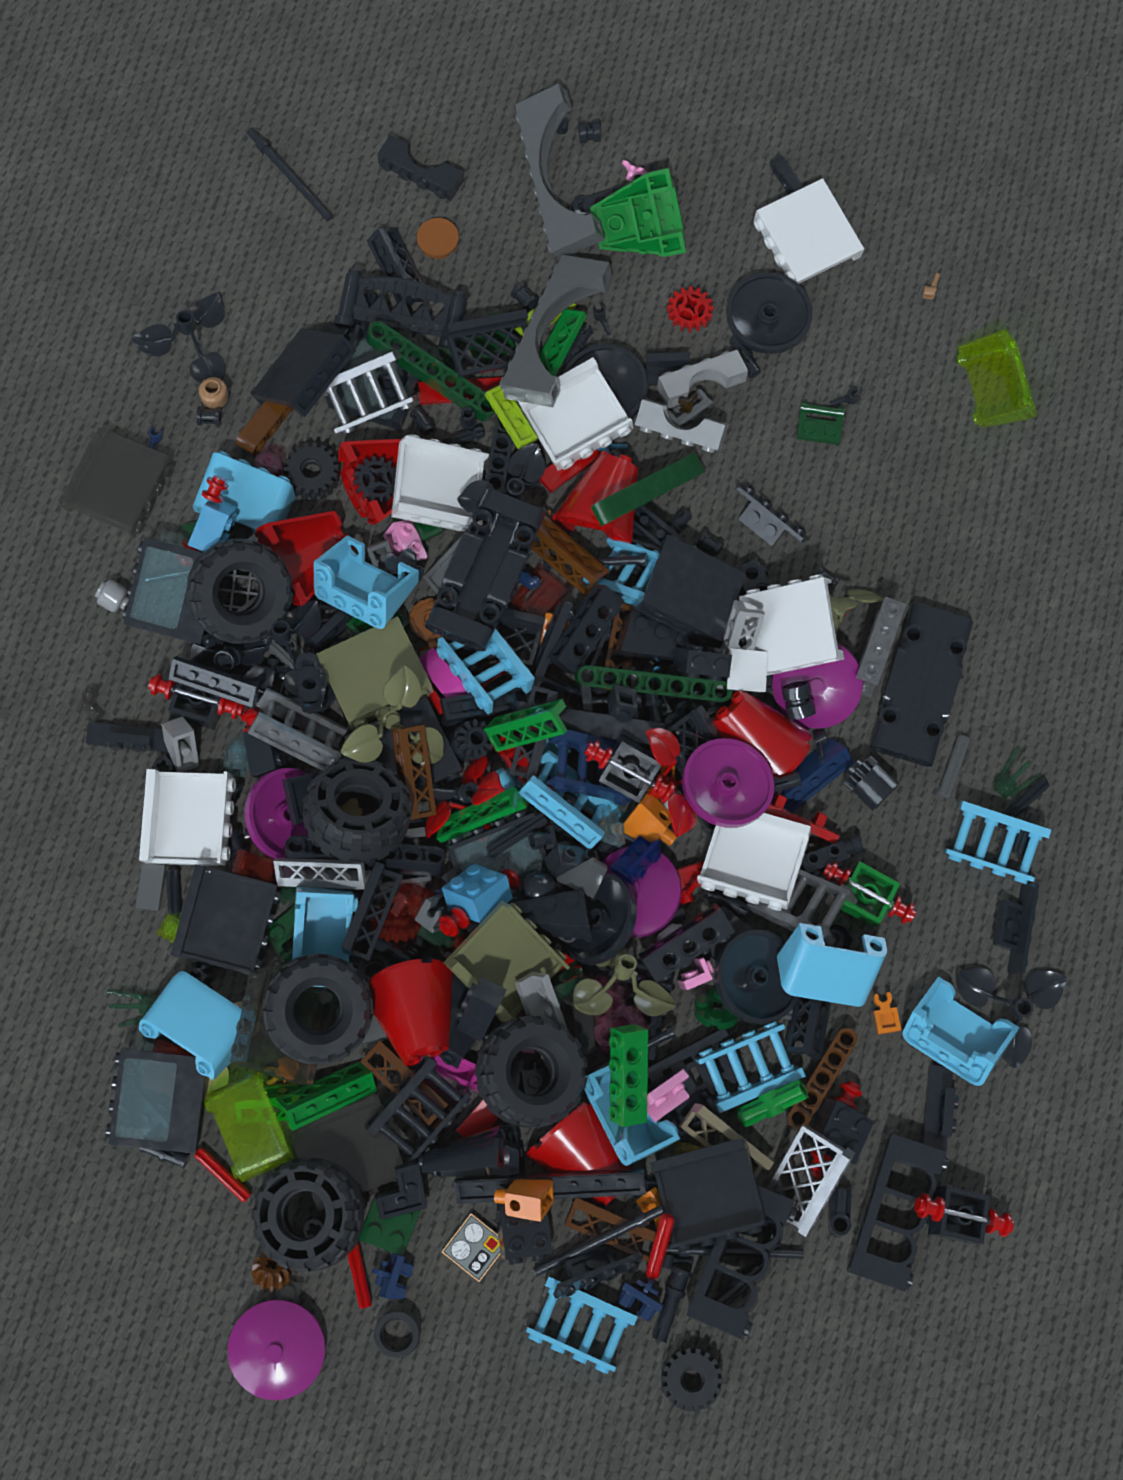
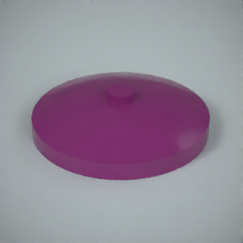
M837 643L839 650H843L844 660L773 675L772 688L774 698L786 716L785 706L788 702L783 699L781 687L799 681L810 682L812 689L810 699L814 700L816 714L807 718L793 720L801 726L820 729L837 725L851 715L860 701L863 681L856 679L860 665L854 655L839 643Z
M723 738L708 741L691 754L683 770L682 787L687 802L701 818L716 826L738 828L753 823L766 811L774 794V778L769 764L756 749L742 741Z
M283 768L264 774L254 783L246 799L245 823L248 833L255 845L272 858H284L285 842L289 837H308V830L305 829L304 822L295 825L291 824L282 783L283 779L307 774L298 769Z
M632 846L617 850L602 861V863L607 865V874H612L622 879L634 892L637 902V918L630 938L652 935L663 929L673 919L681 902L682 887L678 872L667 857L648 847Z
M284 1299L267 1300L247 1310L234 1325L228 1342L229 1365L236 1380L251 1394L267 1400L288 1399L306 1390L320 1373L326 1354L325 1336L316 1317L302 1305Z

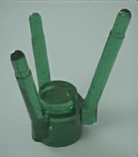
M1016 746L1001 773L994 780V783H996L993 786L994 790L1005 799L1008 797L1013 798L1018 792L1042 778V774H1038L1020 786L1015 787L1017 785L1015 780L1031 764L1030 760L1012 777L1009 775L1004 777L1017 756L1020 746Z
M110 989L106 991L107 994L139 999V1003L109 1004V1008H139L140 1015H145L157 999L153 998V995H141ZM144 1016L120 1023L118 1027L123 1028L140 1023Z

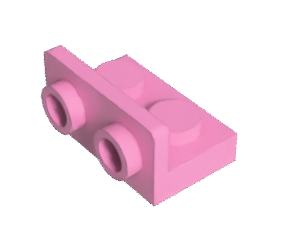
M413 521L393 522L383 534L384 539L388 540L392 553L397 557L409 548L414 551L417 561L425 560L428 557Z
M695 957L693 961L697 970L692 969L681 974L682 978L677 980L680 989L689 990L712 980L711 974L714 971L709 960L705 961L704 957Z
M684 1069L647 1095V1113L654 1122H657L689 1098V1094L685 1091V1085L683 1084L689 1076Z

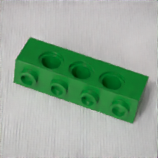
M636 1024L611 1028V1037L609 1039L611 1047L609 1062L610 1121L622 1127L647 1123L648 1029Z

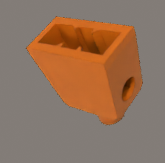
M648 794L643 797L619 829L648 847H652L658 839L671 846L677 838L675 833L668 828L671 823L669 811L653 795L649 796Z
M516 1179L508 1189L497 1188L494 1194L495 1203L505 1204L507 1216L542 1221L554 1203L553 1180Z

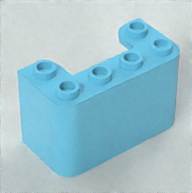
M296 888L292 960L303 955L320 953L333 955L349 962V955L343 953L342 944L353 919L352 913L356 912L358 907L357 894H353V889Z

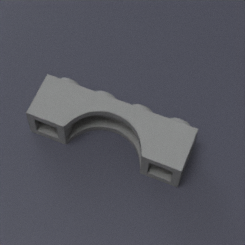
M738 350L726 351L718 357L706 358L695 365H686L680 370L662 374L658 378L657 389L664 404L669 409L681 405L678 403L679 398L687 399L689 389L695 383L711 380L718 382L725 388H729L745 382L748 369Z
M642 399L635 425L640 426V430L651 434L653 431L660 432V437L673 440V437L682 439V444L694 446L695 443L701 445L702 450L711 453L722 448L728 428L727 423L711 418H705L693 429L681 428L670 419L666 404L650 399Z

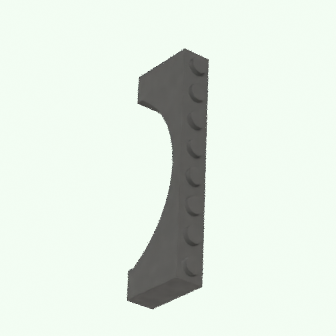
M558 83L515 104L517 111L515 117L521 127L520 137L526 147L524 154L530 164L529 174L534 180L535 186L533 190L539 200L538 210L544 221L542 227L549 241L547 242V247L551 254L560 259L562 255L570 256L605 240L601 221L593 214L586 216L563 207L556 198L549 181L548 159L551 144L560 123L566 114L572 110L568 92Z
M567 255L561 256L559 262L554 266L551 279L547 281L544 294L539 298L536 311H533L528 327L524 329L523 338L517 344L516 353L513 359L509 361L508 370L505 376L501 378L500 388L505 399L554 407L561 390L557 376H552L539 359L541 340L548 326L564 309L590 295L599 292L606 293L613 277L609 262Z

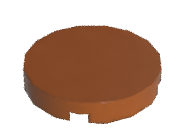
M429 219L419 227L417 232L418 247L427 257L444 259L452 252L454 253L458 247V230L447 219Z
M432 598L421 600L415 604L409 616L412 633L425 642L435 639L438 641V638L443 637L425 628V624L436 602Z

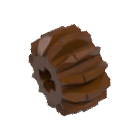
M264 1252L261 1253L260 1257H255L251 1268L254 1285H260L261 1291L269 1288L271 1293L274 1288L282 1290L283 1285H288L292 1274L291 1269L279 1266L272 1258H268Z

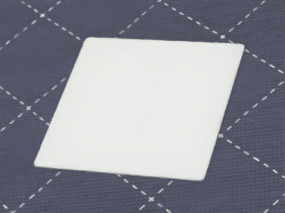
M730 648L729 654L732 655L727 689L766 692L768 652Z

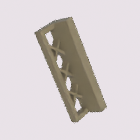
M697 1103L694 1104L679 1125L680 1128L705 1148L713 1146L708 1143V1132L716 1131L719 1134L720 1144L724 1143V1139L732 1141L743 1138L705 1106ZM695 1115L701 1119L702 1130L693 1131L688 1127V1124ZM745 1140L750 1160L756 1164L753 1169L756 1179L762 1169L769 1170L774 1162Z

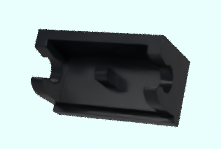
M704 1089L692 1095L665 1115L666 1120L674 1123L677 1127L679 1140L682 1143L692 1136L680 1128L679 1125L695 1103L705 1106L719 1119L722 1118L714 1102L708 1097ZM695 1115L688 1124V1127L693 1131L702 1130L701 1119Z

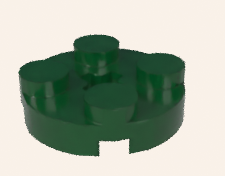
M716 988L706 990L696 996L694 1015L701 1024L709 1028L710 1024L718 1026L717 1029L721 1030L731 1028L737 1024L739 1018L735 1017L724 1006Z

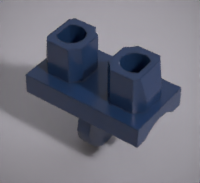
M391 1254L389 1263L382 1261L379 1270L372 1268L371 1273L377 1274L375 1284L381 1286L378 1296L390 1300L392 1298L404 1299L407 1286L397 1284L399 1274L410 1277L414 1265L404 1260L405 1257Z
M650 1278L647 1283L641 1279L637 1280L635 1285L643 1289L642 1292L627 1283L623 1284L621 1288L623 1291L618 1303L629 1310L636 1298L643 1303L637 1314L642 1319L648 1322L662 1308L661 1304L646 1296L649 1293L656 1297L659 1293L657 1289L652 1287L654 1279Z

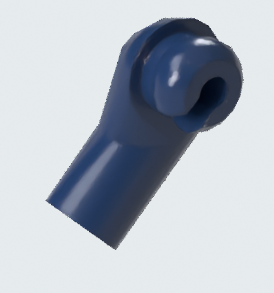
M522 572L518 583H521L529 590L540 586L538 576L531 577L529 573Z

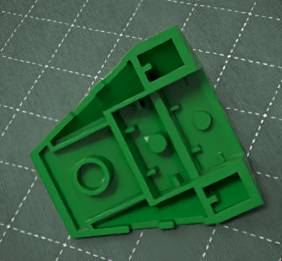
M669 168L647 172L590 207L591 214L601 221L605 240L598 243L599 249L655 254L663 257L687 252L680 206Z

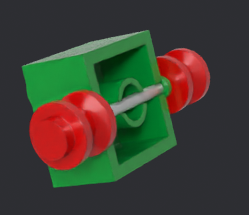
M834 861L833 864L828 863L822 873L825 876L824 880L828 882L832 880L838 886L844 884L853 890L852 893L858 900L856 905L845 900L841 910L874 928L881 923L887 909H889L887 916L897 915L901 918L903 925L907 921L911 923L917 912L914 909L915 904L905 905L901 902L902 897L899 895L894 901L892 900L900 885L899 882L860 861L853 867L852 871L849 868L845 871L839 869L838 862Z

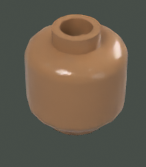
M211 377L205 379L200 384L199 396L207 408L216 409V407L222 408L225 406L229 395L227 387L221 379Z

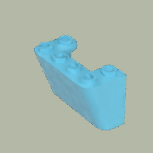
M218 451V453L214 452L211 456L194 501L193 509L195 512L201 513L204 504L207 502L206 498L201 495L203 490H208L209 488L207 478L213 477V475L221 476L226 479L225 483L229 485L227 490H222L221 492L223 501L237 506L235 514H238L236 522L251 528L253 534H255L257 528L265 523L286 520L296 497L290 484L291 481L288 478L280 475L276 477L264 468H254L245 460L239 459L237 461L232 459L227 453Z
M349 536L343 538L314 561V590L317 598L378 629H383L417 586L419 580V571L402 562L398 564V578L365 562V544ZM351 545L357 548L359 554L352 551ZM404 571L409 573L406 577Z
M799 923L777 955L782 988L792 996L861 1007L867 1001L887 954L885 938L864 934L862 941L865 953L825 946L820 926ZM810 931L816 935L817 940L810 939L806 935V932ZM870 943H875V946L871 948Z
M609 1066L586 1077L587 1083L584 1090L618 1158L624 1165H630L654 1154L680 1139L674 1123H670L668 1120L654 1122L648 1113L647 1123L622 1127L611 1122L609 1116Z

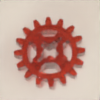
M394 906L393 909H390L379 939L384 938L387 942L392 939L395 943H398L399 940L407 942L408 938L414 940L415 935L419 936L421 924L415 921L417 915H413L414 911L412 910L407 911L404 907L399 910ZM375 917L371 919L370 929L372 931L378 927Z

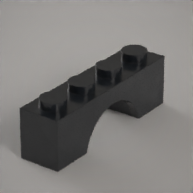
M389 135L377 154L378 164L383 170L387 172L392 171L398 174L401 179L416 183L422 190L428 189L434 192L440 199L452 201L464 182L463 171L445 162L438 167L429 169L415 165L409 158L408 143L392 135Z

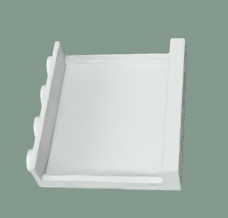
M820 179L756 211L754 218L755 228L763 234L765 245L774 253L775 262L784 270V276L791 278L798 284L850 258L854 261L860 258L864 251V247L824 179Z
M594 358L557 377L561 391L554 407L518 401L521 411L536 433L557 471L570 468L575 461L591 456L596 449L607 447L612 443V440L619 436L624 437L628 435L631 429H633L632 419L628 418L600 373Z
M406 435L399 442L391 517L461 532L469 529L473 515L460 506L457 497L470 483L482 480L484 461L489 457V454L483 453L480 449L461 448L458 444L447 445L436 439L425 440L421 439L418 435ZM483 520L478 521L477 524L482 525Z
M823 575L810 576L808 581L792 580L788 582L787 586L771 585L767 587L768 590L761 592L759 589L749 590L746 592L747 595L739 596L746 609L760 610L765 613L754 650L768 652L767 676L844 660L843 650H839L837 646L827 585L832 583L831 579L825 578ZM746 616L744 623L748 628L756 623L757 617ZM746 635L747 644L750 643L751 639L749 635Z
M147 769L139 861L151 864L226 866L227 860L230 859L228 837L230 838L232 835L230 815L234 812V802L231 801L232 792L236 788V781L233 775L229 772H224V774L159 772L156 769Z
M763 813L753 823L743 827L725 828L716 826L701 874L697 877L698 883L701 884L703 889L709 891L718 889L724 891L723 894L729 897L736 898L738 895L745 897L747 902L753 904L762 902L768 904V907L773 910H787L810 838L811 826Z

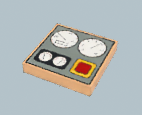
M470 1214L443 1249L442 1253L480 1282L501 1254L498 1234L473 1214Z

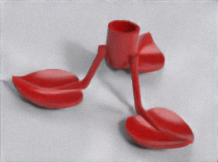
M653 728L645 731L656 761L662 766H668L661 774L662 782L668 784L672 781L675 783L674 788L677 789V786L682 784V780L676 782L674 778L666 776L677 763L675 757L680 754V745L677 738L670 731L662 728ZM657 794L653 795L654 798L661 799V796ZM683 794L671 795L668 800V810L675 836L679 837L694 828L698 818L697 813L691 808L687 800L684 799Z
M487 754L472 761L462 776L463 784L473 782L478 786L471 800L475 806L504 791L500 777L495 771L487 774L478 783V778L484 774L488 765ZM445 800L435 806L436 815L428 816L426 821V838L429 839L432 834L437 832L447 822L451 814V808L464 809L468 806L452 802L448 804Z

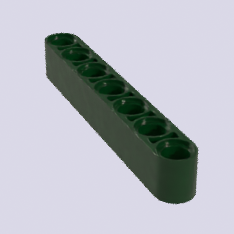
M376 321L370 325L366 341L371 347L385 355L394 351L390 346L391 344L398 345L400 347L398 352L401 358L395 360L396 364L462 409L466 407L472 408L475 412V418L486 422L493 417L495 411L487 400L484 391L465 378H459L455 371L386 324ZM372 332H379L382 337H375ZM408 357H416L418 362H412ZM427 369H433L436 374H429ZM445 381L452 382L454 387H448ZM464 393L470 394V395L472 396V399H471V400L466 399V398L463 396V394H464ZM481 406H487L490 412L483 411Z
M695 452L604 498L590 508L602 527L706 471Z
M581 666L577 668L574 674L576 682L581 686L612 689L614 684L635 689L639 693L716 702L727 701L732 695V689H727V682L598 666ZM585 669L591 673V679L588 682H584L581 678V673ZM607 672L612 673L614 677L610 685L604 682V675ZM629 675H633L636 679L633 687H629L626 684V679ZM652 677L658 681V687L655 690L650 689L648 685ZM674 680L680 683V690L676 693L671 689V683ZM697 682L702 686V692L699 695L693 692V686ZM719 685L724 688V695L720 698L715 694V690Z

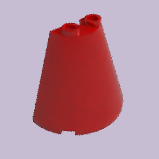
M402 439L345 441L339 446L338 461L343 463V470H340L344 488L361 518L367 517V523L369 524L380 523L392 513L393 496H391L389 502L383 499L381 505H379L377 499L369 502V498L362 500L363 494H356L358 486H353L352 484L356 480L353 474L357 471L356 467L358 464L363 465L362 462L365 458L370 462L372 456H375L376 461L384 457V463L392 461L390 467H397L399 442ZM378 478L374 479L375 483L380 481Z
M601 451L600 456L552 516L551 521L562 530L574 532L575 526L601 530L611 540L631 544L635 509L601 527L590 507L637 482L638 468L631 463L632 459L626 455L616 457L608 452Z
M336 511L265 523L258 527L254 536L258 537V543L270 548L285 563L292 579V604L303 606L315 594L314 561L348 536L341 531L342 520Z
M738 690L731 697V705L728 708L727 706L720 708L712 722L723 738L742 741L756 749L769 764L773 776L782 777L791 774L805 758L811 747L808 741L812 740L811 733L805 727L788 719L787 716L748 692Z
M421 959L409 960L389 966L369 979V989L373 1000V1015L405 1066L418 1064L421 1060L420 1058L428 1054L429 1057H435L449 1049L452 971L443 961L432 959L431 963H422Z
M590 1101L588 1103L584 1102L540 1139V1143L532 1146L526 1153L529 1159L550 1173L631 1170L630 1165H624L618 1158ZM616 1196L588 1197L587 1199L597 1206L601 1203L606 1206Z

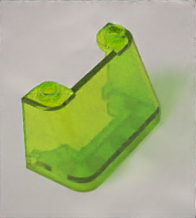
M1008 329L958 346L959 354L956 355L959 366H964L968 373L977 406L975 413L972 414L976 426L979 425L981 428H987L1037 417L1021 353L1015 338Z
M256 1071L207 1093V1099L203 1100L208 1113L212 1112L234 1164L230 1166L233 1176L236 1180L240 1178L241 1182L296 1159L292 1152V1147L290 1148L289 1144L286 1143L288 1142L287 1137H285L267 1094L268 1091L264 1089V1080L260 1071Z

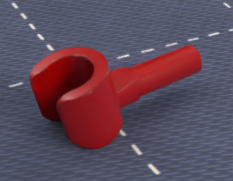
M695 880L687 890L682 891L681 905L694 902L692 893L699 885L698 881Z

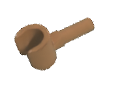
M939 273L935 274L931 286H924V299H934L937 290L936 286L940 278Z

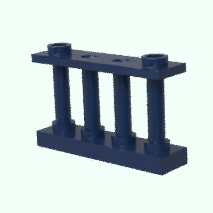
M567 730L563 735L548 738V743L556 744L559 748L557 776L546 781V786L554 788L553 790L557 792L569 791L611 800L616 805H627L628 802L633 800L612 788L606 787L598 779L597 785L586 783L587 761L585 760L586 755L583 753L588 743H594L595 740L600 741V747L606 750L609 747L613 748L617 741ZM569 747L577 749V752H579L577 781L566 778L567 751Z

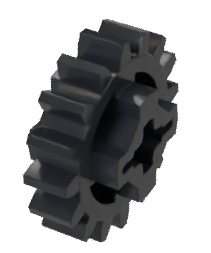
M372 456L370 462L365 458L362 462L363 465L358 464L356 467L357 471L353 474L356 480L352 484L353 486H358L356 494L362 493L361 499L369 498V502L377 499L379 505H381L383 499L389 502L391 496L394 497L397 467H390L392 461L384 463V457L376 461L375 456ZM378 478L380 481L375 483L374 479Z

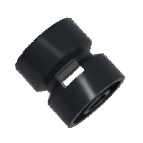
M809 681L794 682L781 687L783 699L788 702L785 706L788 719H802L816 714L814 700L810 699L812 689Z

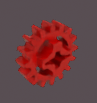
M689 286L688 291L681 287L680 294L674 291L673 298H669V305H667L668 319L673 320V326L679 324L680 331L687 328L688 333H691L692 328H695L698 332L700 325L706 327L707 321L712 319L714 309L711 306L712 299H707V292L701 294V288L699 287L696 291H693L692 286ZM704 310L703 315L699 318V314Z

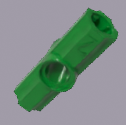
M799 1079L778 1090L776 1088L764 1093L757 1100L736 1109L739 1121L746 1128L765 1118L769 1119L787 1111L786 1108L809 1098L807 1089Z

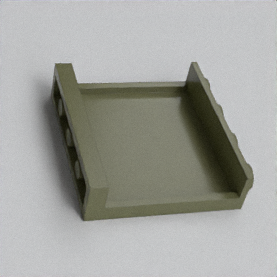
M398 616L391 619L383 629L371 628L316 654L320 665H323V670L328 676L329 683L351 730L368 724V722L374 719H378V711L382 707L391 706L383 696V689L388 679L402 665L412 670L418 678L421 686L420 699L429 697L430 693L434 692L431 682Z
M501 901L446 959L444 964L469 989L472 983L477 985L481 977L507 989L495 1014L505 1023L515 1019L517 1014L524 1008L514 983L515 981L531 972L548 974L551 979L561 967L567 970L570 967L565 962V955L558 949L554 951L550 947L552 942L544 934L539 935L535 931L537 926L528 918L524 920L520 916L522 911L514 903L509 905Z

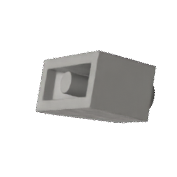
M183 717L163 723L164 742L176 771L182 773L198 767L195 735L191 726Z

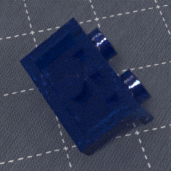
M639 836L612 864L611 871L633 885L638 879L644 877L647 869L653 863L658 862L662 854L660 842L654 840L651 843Z

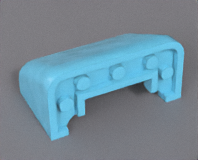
M184 971L178 972L170 980L139 1023V1031L145 1037L155 1039L162 1033L196 1056L197 1071L212 1080L249 1045L252 1020L244 1010Z
M938 977L913 1010L903 1030V1037L910 1045L973 1085L980 1086L992 1072L1019 1027L1007 1019H997L992 1025L954 1001L956 992L952 984Z

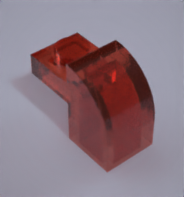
M238 849L232 872L277 885L273 862L275 859L257 857L246 850Z
M404 883L399 893L393 899L394 905L390 912L396 917L408 912L416 918L425 900L435 896V894L420 885Z

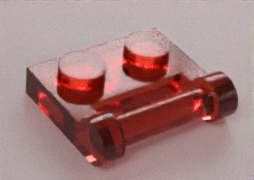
M536 567L532 576L536 575L539 577V580L544 581L542 586L527 602H524L522 599L530 590L522 586L510 602L525 613L545 617V614L549 613L567 593V589L543 569Z

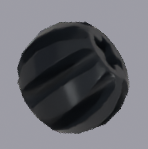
M197 961L191 963V969L188 966L184 967L182 971L196 978V974L201 975L199 981L209 988L213 987L209 985V981L215 980L214 973L208 974L211 969L208 964L204 963L200 967V962Z

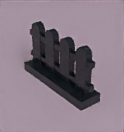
M716 1029L657 1060V1062L648 1065V1079L651 1081L648 1084L649 1089H656L684 1069L689 1076L683 1083L689 1097L706 1088L710 1094L717 1095L718 1093L706 1064L696 1063L695 1058L700 1056V1051L709 1046L713 1050L720 1048V1043L724 1042V1038L729 1036L726 1029ZM727 1053L717 1057L724 1071L720 1073L722 1080L728 1078L731 1083L738 1084ZM691 1057L692 1061L685 1065L683 1060ZM670 1067L672 1072L664 1076L662 1071ZM696 1067L703 1080V1083L698 1086L695 1085L688 1070Z

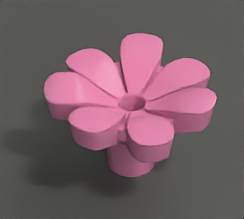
M622 160V165L628 171L626 180L632 182L636 175L647 173L644 168L640 166L635 167L628 161Z

